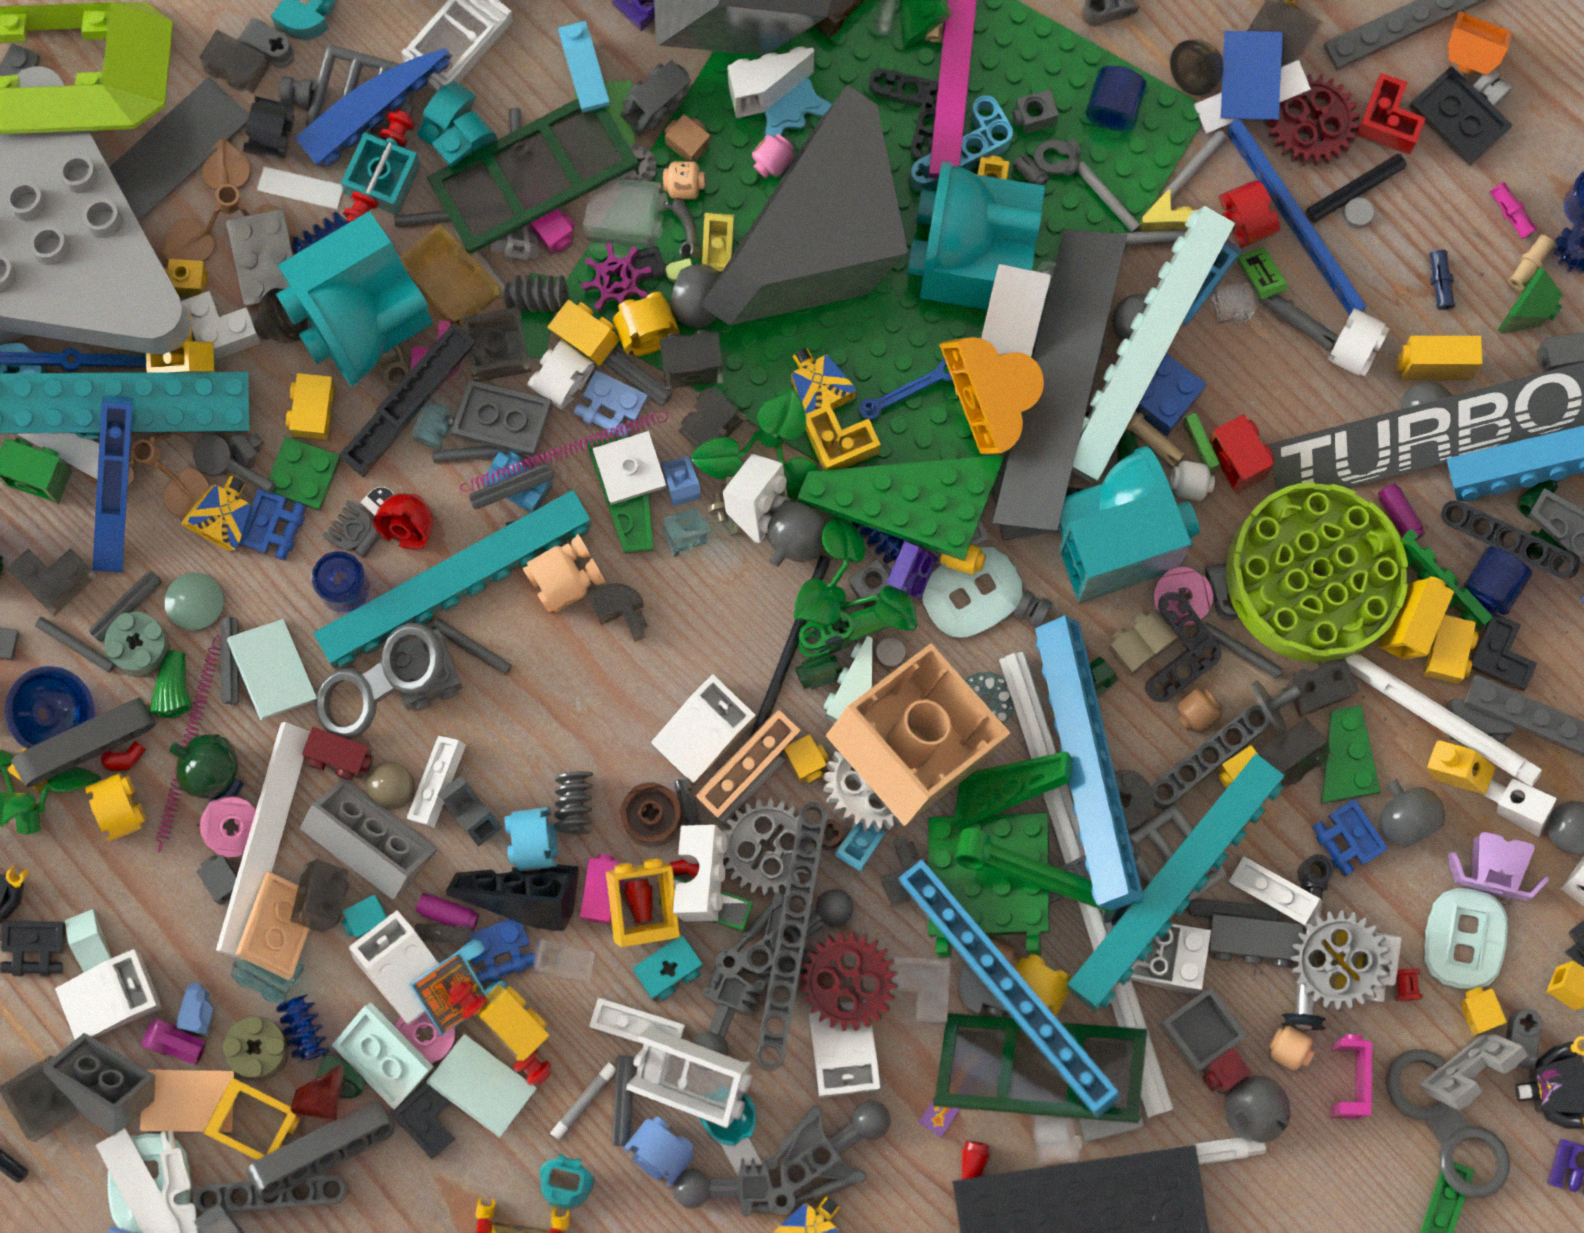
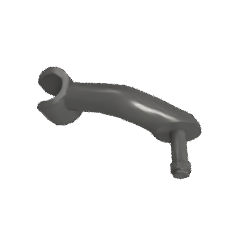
M676 198L673 204L664 203L663 209L673 210L685 229L686 241L680 246L679 253L686 259L690 257L700 258L703 250L697 245L696 224L685 202L680 198Z

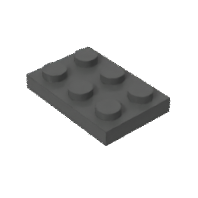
M469 379L451 434L453 437L534 457L537 454L553 403L551 399Z

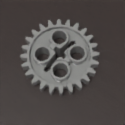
M769 798L767 806H762L761 801L757 799L756 808L752 809L746 803V813L742 814L740 811L735 810L737 821L727 819L726 822L731 830H722L728 839V848L724 853L723 860H729L724 866L725 871L734 870L730 880L742 879L740 889L750 884L751 894H754L758 888H762L763 897H766L768 889L772 888L775 894L779 893V887L781 886L786 889L792 850L783 849L780 846V841L786 836L795 838L798 816H793L795 806H792L788 811L784 810V801H781L778 807H773L772 798ZM760 820H767L771 823L772 828L768 833L761 834L755 829L756 823ZM782 825L784 829L773 842V849L775 851H767L758 868L753 870L751 868L763 851L761 843L768 844L778 826ZM802 840L799 843L800 850L803 853L810 854L816 849L815 847L808 846V843L812 842L811 840ZM743 845H751L756 852L752 858L744 859L738 853L739 848ZM767 862H777L781 867L780 871L776 875L766 874L763 867ZM796 870L794 872L795 880L801 883L798 875L800 873L808 876L809 872L807 870Z
M1340 910L1338 919H1336L1332 912L1327 913V921L1317 916L1316 921L1318 925L1316 927L1308 923L1306 924L1309 930L1308 935L1298 934L1303 940L1302 945L1293 944V947L1299 950L1300 953L1291 957V960L1299 963V966L1292 969V972L1302 975L1296 983L1300 986L1307 984L1303 993L1309 996L1315 992L1313 1002L1318 1004L1324 998V1007L1330 1009L1333 1002H1335L1336 1009L1339 1011L1343 1010L1345 1002L1349 1009L1352 1010L1355 1009V1000H1358L1364 1006L1367 1005L1365 996L1368 994L1376 998L1377 995L1373 988L1377 986L1384 989L1385 987L1379 980L1380 977L1390 976L1389 973L1383 970V966L1392 964V961L1383 957V955L1391 952L1390 948L1381 947L1386 937L1383 935L1375 936L1379 927L1374 925L1368 928L1370 920L1366 917L1358 923L1359 917L1355 912L1350 915L1349 919H1347V914L1343 910ZM1346 931L1349 937L1348 942L1344 946L1338 947L1336 936L1340 932ZM1324 940L1328 941L1336 953L1344 956L1346 964L1360 976L1359 981H1356L1346 968L1337 965L1339 963L1338 959L1322 944ZM1324 952L1326 962L1323 966L1316 968L1314 957L1316 954ZM1366 953L1369 956V964L1364 969H1358L1356 960L1359 955ZM1344 974L1347 978L1346 986L1341 990H1336L1334 980L1337 976Z

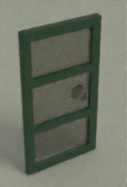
M577 98L469 154L452 168L446 166L427 176V180L465 245L466 252L471 255L640 165L639 160L631 151L606 108L602 107L582 113Z
M947 1013L936 1091L933 1098L934 1106L1138 1123L1141 1118L1139 1113L1147 1029L1060 1022L1116 1088L1121 1097L1119 1101L1096 1118L1013 1018Z

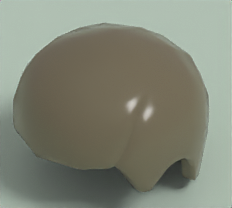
M395 762L379 764L371 770L366 780L369 796L380 806L389 810L405 806L411 801L415 792L414 778L406 768Z

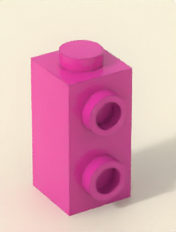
M537 186L519 199L524 210H527L552 197V194L549 191L544 193ZM558 210L528 224L551 255L557 251L559 253L564 252L572 245V240L575 239L573 232L574 223L566 213L561 215Z
M597 854V858H589L580 912L581 921L611 925L606 871L615 870L614 866L620 864L614 861V856ZM624 879L619 880V888L621 889L623 888Z

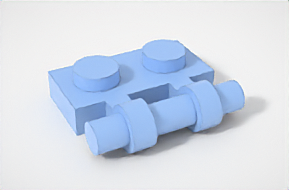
M596 370L583 394V398L592 403L588 408L578 403L574 414L582 417L585 423L590 425L594 423L611 432L612 427L615 430L617 425L621 428L625 418L636 422L648 400V395ZM601 407L615 413L614 417L610 419L600 414ZM622 425L624 435L628 436L626 428ZM617 427L618 435L623 437L621 430ZM612 429L613 436L616 435L614 429Z

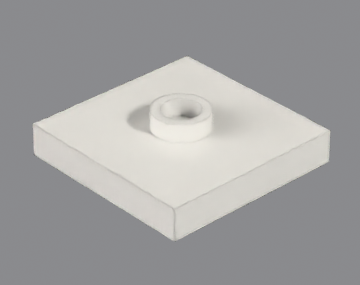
M649 431L593 448L610 505L667 488Z

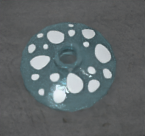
M978 672L965 680L980 699L983 694L991 696L992 701L986 705L1003 724L1011 717L1014 705L1006 680L1001 675L992 672Z

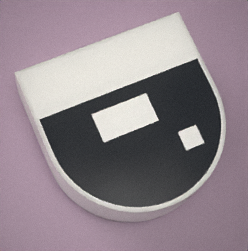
M377 487L367 494L361 501V504L375 516L380 505L388 497L394 495V493L386 487Z

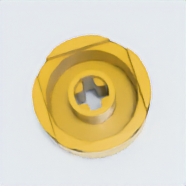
M661 292L651 293L645 299L636 302L634 300L622 302L618 305L619 312L613 318V323L624 351L628 355L630 351H633L634 356L656 352L665 347L664 341L671 338L673 342L680 334L670 305Z
M118 773L85 787L86 794L89 792L93 793L94 797L92 800H89V803L101 831L108 830L110 833L106 837L108 842L143 828L142 823L145 822L147 816L142 804H135L132 794H134L135 788L129 775L123 777L121 773Z
M1030 954L1028 958H1020L1014 969L1051 1013L1057 1017L1070 994L1066 988L1072 979L1071 976L1061 970L1054 971L1045 966L1046 962L1037 955Z

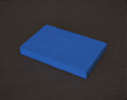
M1224 31L1221 118L1279 120L1283 32Z

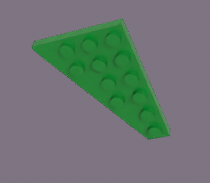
M1001 455L811 471L806 475L797 501L964 561L1004 457Z

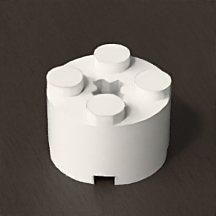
M1354 308L1327 360L1358 376L1359 374L1366 376L1376 356V353L1372 350L1379 351L1390 328L1385 326L1386 323Z
M561 340L553 351L549 349L540 360V364L543 367L540 372L536 371L527 385L543 398L551 399L554 406L563 410L575 399L572 395L578 389L581 391L595 367L593 365L594 362L573 346Z

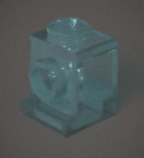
M425 402L411 432L413 440L437 451L441 450L443 446L440 438H445L451 427L448 424L451 409L438 402H435L434 405Z
M697 508L663 518V535L673 557L679 556V552L707 544V535L710 534V527L705 517L701 518Z

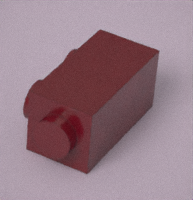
M312 727L302 752V756L308 760L307 765L324 771L325 766L336 770L335 775L351 781L353 776L361 779L364 772L368 773L374 759L369 746Z
M1233 1047L1202 1069L1205 1074L1202 1079L1212 1092L1216 1090L1220 1095L1252 1072Z

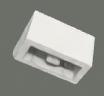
M751 454L723 490L726 513L754 542L761 543L766 536L765 533H768V524L772 518L769 514L782 503L789 502L790 500L787 496V479L784 475L783 463Z

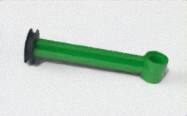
M967 828L961 832L955 856L956 863L961 867L979 870L985 866L1105 911L1104 922L1112 921L1113 926L1123 917L1128 905L1113 911L1098 906L1093 899L1091 892L1093 884L1089 879L992 843L990 835L982 830Z

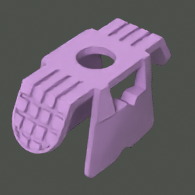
M1482 832L1479 837L1477 836L1473 839L1471 878L1464 876L1456 853L1451 852L1448 854V861L1455 884L1505 898L1526 902L1533 898L1550 879L1548 876H1544L1529 892L1518 890L1534 852V845L1516 839L1507 842L1503 836L1488 832Z

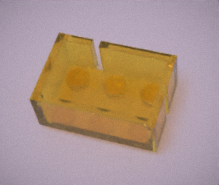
M440 223L400 257L408 275L424 298L446 321H451V324L455 322L460 328H464L477 316V308L482 312L501 295L498 284L462 246L458 247L457 241Z

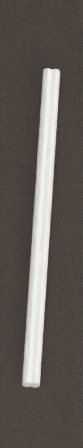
M1013 653L999 659L1031 759L1056 754L1057 750L1025 653ZM1067 784L1044 793L1043 797L1066 865L1086 855L1084 846L1079 839V822L1072 807L1074 802ZM1067 870L1070 873L1080 876L1078 871L1076 870ZM1078 901L1093 951H1095L1114 926L1112 921L1104 922L1105 911ZM1129 979L1124 986L1118 983L1112 991L1116 996L1110 1002L1118 1027L1147 1029L1141 1093L1147 1116L1151 1117L1173 1110L1171 1098L1133 982ZM1124 1044L1131 1064L1133 1044Z

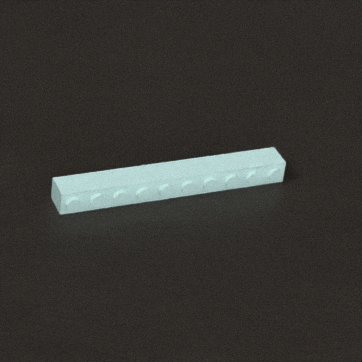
M1206 206L1197 212L1193 210L1185 223V226L1188 227L1184 237L1179 236L1174 243L1171 251L1175 254L1171 262L1166 261L1159 271L1158 277L1161 280L1157 288L1152 287L1144 300V303L1148 305L1143 314L1138 313L1130 326L1134 330L1129 340L1125 338L1117 350V354L1120 355L1115 365L1111 364L1103 377L1106 383L1102 391L1097 390L1089 403L1092 409L1088 417H1084L1072 467L1073 473L1091 483L1099 480L1235 224L1233 221Z

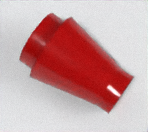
M648 878L625 882L626 890H623L634 916L635 924L652 921V885H649Z
M966 1140L965 1147H961V1179L982 1176L991 1155L989 1153L990 1145Z

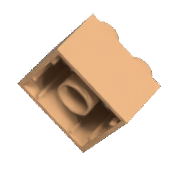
M930 643L848 705L826 734V737L899 821L906 826L986 763L1011 733L934 645Z

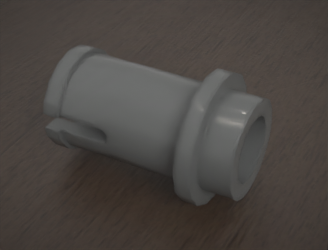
M1023 154L1022 158L1019 157L1013 164V168L1030 184L1045 186L1050 179L1047 176L1048 172L1041 170L1027 154Z

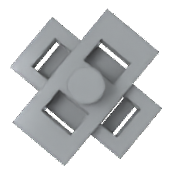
M503 218L502 223L509 218ZM527 225L515 231L516 233H511L489 245V251L504 253L502 258L508 263H512L514 258L527 260L529 257L537 259L539 247L536 244L537 235L528 232Z

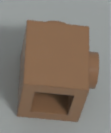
M684 114L678 121L674 119L665 130L666 145L687 162H696L711 145L710 134L705 131L704 125L696 118L689 119Z

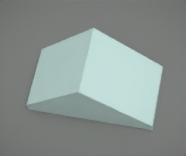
M94 909L65 920L69 946L83 973L112 959Z

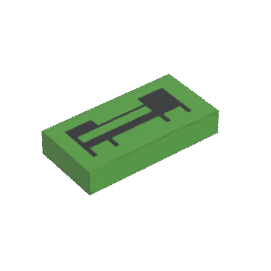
M1265 247L1242 254L1238 258L1239 266L1261 300L1288 290L1286 280Z
M1194 412L1185 416L1182 425L1200 463L1208 465L1210 474L1216 472L1220 462L1198 415Z

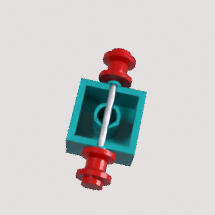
M397 110L396 113L390 112L387 119L391 124L388 129H381L379 133L384 140L365 132L363 133L341 181L344 194L350 196L354 201L352 208H345L343 211V215L347 217V223L369 212L370 209L380 208L398 215L421 165L417 153L402 148L406 147L408 143L404 137L406 131H413L415 127L409 114Z

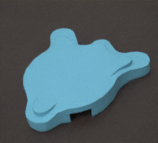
M807 77L763 112L767 119L765 135H782L786 129L801 130L805 127V114L822 118L831 107V104L814 92L812 83Z

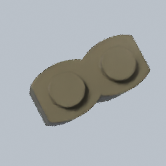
M1157 609L1151 613L1147 610L1134 619L1133 622L1136 624L1128 631L1122 628L1110 638L1112 643L1108 649L1130 676L1167 650L1179 637Z

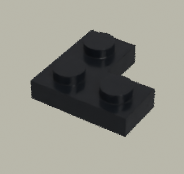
M1493 612L1492 618L1487 623L1472 658V669L1524 692L1537 663L1510 651L1521 624Z
M427 1082L391 1114L431 1160L437 1157L455 1140L435 1117L451 1101L428 1085Z

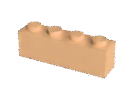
M776 710L694 797L718 818L801 730L780 710Z

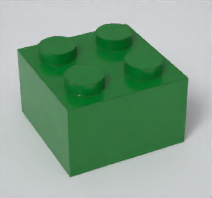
M4 438L0 448V481L5 486L59 504L72 473L65 464L66 461L60 458V454L52 449L43 447L42 451L32 448V444L26 440L15 438L14 441Z

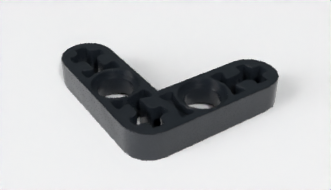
M888 69L875 70L871 74L869 89L874 96L921 108L911 144V156L916 162L932 152L934 129H926L922 122L927 117L935 118L936 109H932L934 97L931 95H935L936 91H938L939 82ZM881 78H885L886 84H888L884 85L883 89L878 88L877 83ZM895 80L899 81L897 85V93L893 92ZM906 84H913L917 87L918 92L915 96L909 97L903 94L902 87ZM925 136L929 138V151L925 155H921L918 148L922 147Z
M1176 592L1163 594L1159 599L1158 609L1179 636L1178 638L1187 650L1148 679L1145 686L1146 693L1152 700L1157 702L1170 700L1217 664L1222 655L1219 644L1185 597ZM1169 599L1179 601L1176 607L1181 614H1185L1186 611L1188 612V615L1181 617L1176 623L1174 620L1179 618L1176 612L1167 611L1166 609L1169 607ZM1187 621H1194L1197 625V632L1192 637H1186L1182 632V627ZM1203 646L1212 647L1213 650L1210 652L1211 659L1203 657L1197 661L1201 665L1198 669L1196 663L1189 656L1192 655L1194 658H1198L1204 653L1202 650ZM1182 662H1187L1191 667V673L1185 679H1180L1176 674V668ZM1169 672L1171 678L1178 684L1176 686L1173 683L1167 684L1163 688L1165 691L1164 695L1154 694V691L1157 689L1155 683H1166L1170 679L1166 676Z

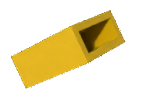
M1410 336L1406 344L1402 345L1401 352L1396 355V370L1401 371V380H1471L1482 365L1481 336Z
M1429 577L1407 583L1408 588L1403 606L1399 610L1393 624L1383 634L1378 648L1401 660L1428 655L1454 593L1453 590L1445 587L1446 583L1441 579Z

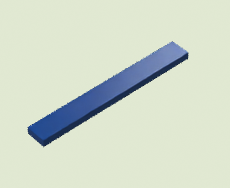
M1240 118L1231 122L1227 135L1256 178L1264 185L1272 202L1349 316L1354 308L1364 312L1367 306Z

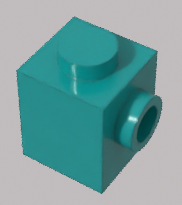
M374 894L343 910L342 912L346 919L341 922L348 936L354 935L359 940L384 921L387 915L378 897Z

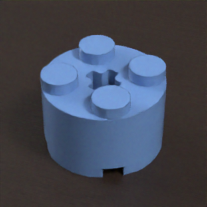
M656 1116L653 1120L646 1119L623 1147V1151L627 1154L631 1150L635 1154L631 1159L635 1164L657 1181L664 1177L668 1180L665 1185L671 1187L694 1158L691 1153L694 1146L681 1135L676 1138L668 1131L670 1126Z

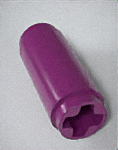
M1396 483L1390 484L1378 492L1382 505L1401 537L1411 528L1418 535L1415 540L1425 535L1423 525L1401 488Z
M422 893L415 911L425 918L465 933H473L479 919V913L474 912V910L430 893Z

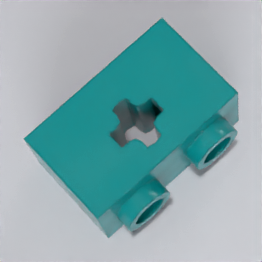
M682 934L680 938L674 939L634 966L632 970L653 1001L657 998L660 1001H664L676 992L674 989L676 985L682 981L689 984L701 975L699 970L703 968V964ZM667 963L669 966L676 964L677 967L674 969L676 975L673 977L669 974L663 976L662 973L665 971L663 966Z

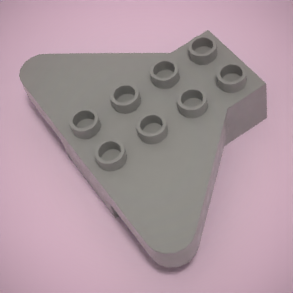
M33 66L23 69L16 74L19 76L20 87L64 86L60 77L53 70L46 67ZM89 131L0 134V346L11 343L24 335L150 354H166L175 351L183 345L190 335L191 320L189 314Z

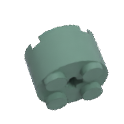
M142 612L120 614L111 623L105 635V651L111 661L121 671L134 677H144L158 671L165 656L168 654V650L171 648L169 638L163 627L153 617ZM141 640L143 642L142 646H136L134 649V642Z

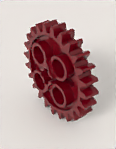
M1308 74L1306 79L1310 90L1280 102L1279 120L1267 119L1265 126L1272 127L1268 137H1277L1273 145L1274 148L1281 145L1284 147L1282 156L1291 152L1292 162L1299 156L1302 157V164L1304 166L1308 159H1312L1314 166H1317L1320 158L1326 164H1329L1331 155L1339 159L1342 154L1341 150L1345 152L1349 150L1350 144L1348 142H1354L1356 138L1354 132H1357L1360 126L1355 123L1358 121L1360 114L1352 112L1356 109L1357 102L1348 103L1352 93L1349 92L1344 95L1341 93L1344 87L1343 84L1335 88L1333 87L1334 78L1324 83L1322 74L1319 75L1317 81H1313L1311 74ZM1302 98H1306V99H1307V101H1308V106H1307L1306 102H1305ZM1315 99H1323L1326 101L1327 106H1318L1315 103ZM1288 108H1297L1301 114L1292 115L1289 113ZM1325 125H1334L1337 128V132L1327 131ZM1306 133L1311 140L1302 141L1299 139L1298 134ZM1317 133L1323 142L1318 141Z
M842 931L838 933L837 941L829 935L826 937L827 946L820 941L815 944L819 953L812 950L807 953L812 962L804 961L802 963V966L808 970V973L800 974L799 978L807 981V984L799 989L803 992H809V996L803 1002H813L814 1006L811 1008L810 1013L812 1014L819 1010L821 1012L819 1022L824 1021L827 1017L830 1018V1028L841 1022L842 1031H845L849 1023H852L854 1030L857 1031L860 1029V1021L868 1028L872 1025L871 1016L877 1021L882 1018L879 1009L885 1012L890 1010L889 1005L885 1001H894L896 999V996L889 992V990L896 989L899 984L891 981V978L896 976L898 971H892L888 968L894 962V959L885 960L883 958L888 951L887 948L879 952L876 950L878 940L870 945L867 944V934H864L860 940H857L856 932L852 931L848 939H846ZM846 952L856 955L858 961L856 967H849L845 964L844 954ZM832 959L837 962L839 969L831 964ZM823 971L830 972L834 976L833 986H826L822 983L821 973ZM853 976L855 980L852 982V985L846 987L843 984L846 979L845 977ZM865 976H871L876 980L877 988L875 991L867 990L864 987L863 979ZM857 991L862 996H865V998L867 999L866 1003L862 1002ZM842 995H848L853 999L854 1007L852 1010L844 1009L841 1006L840 998Z

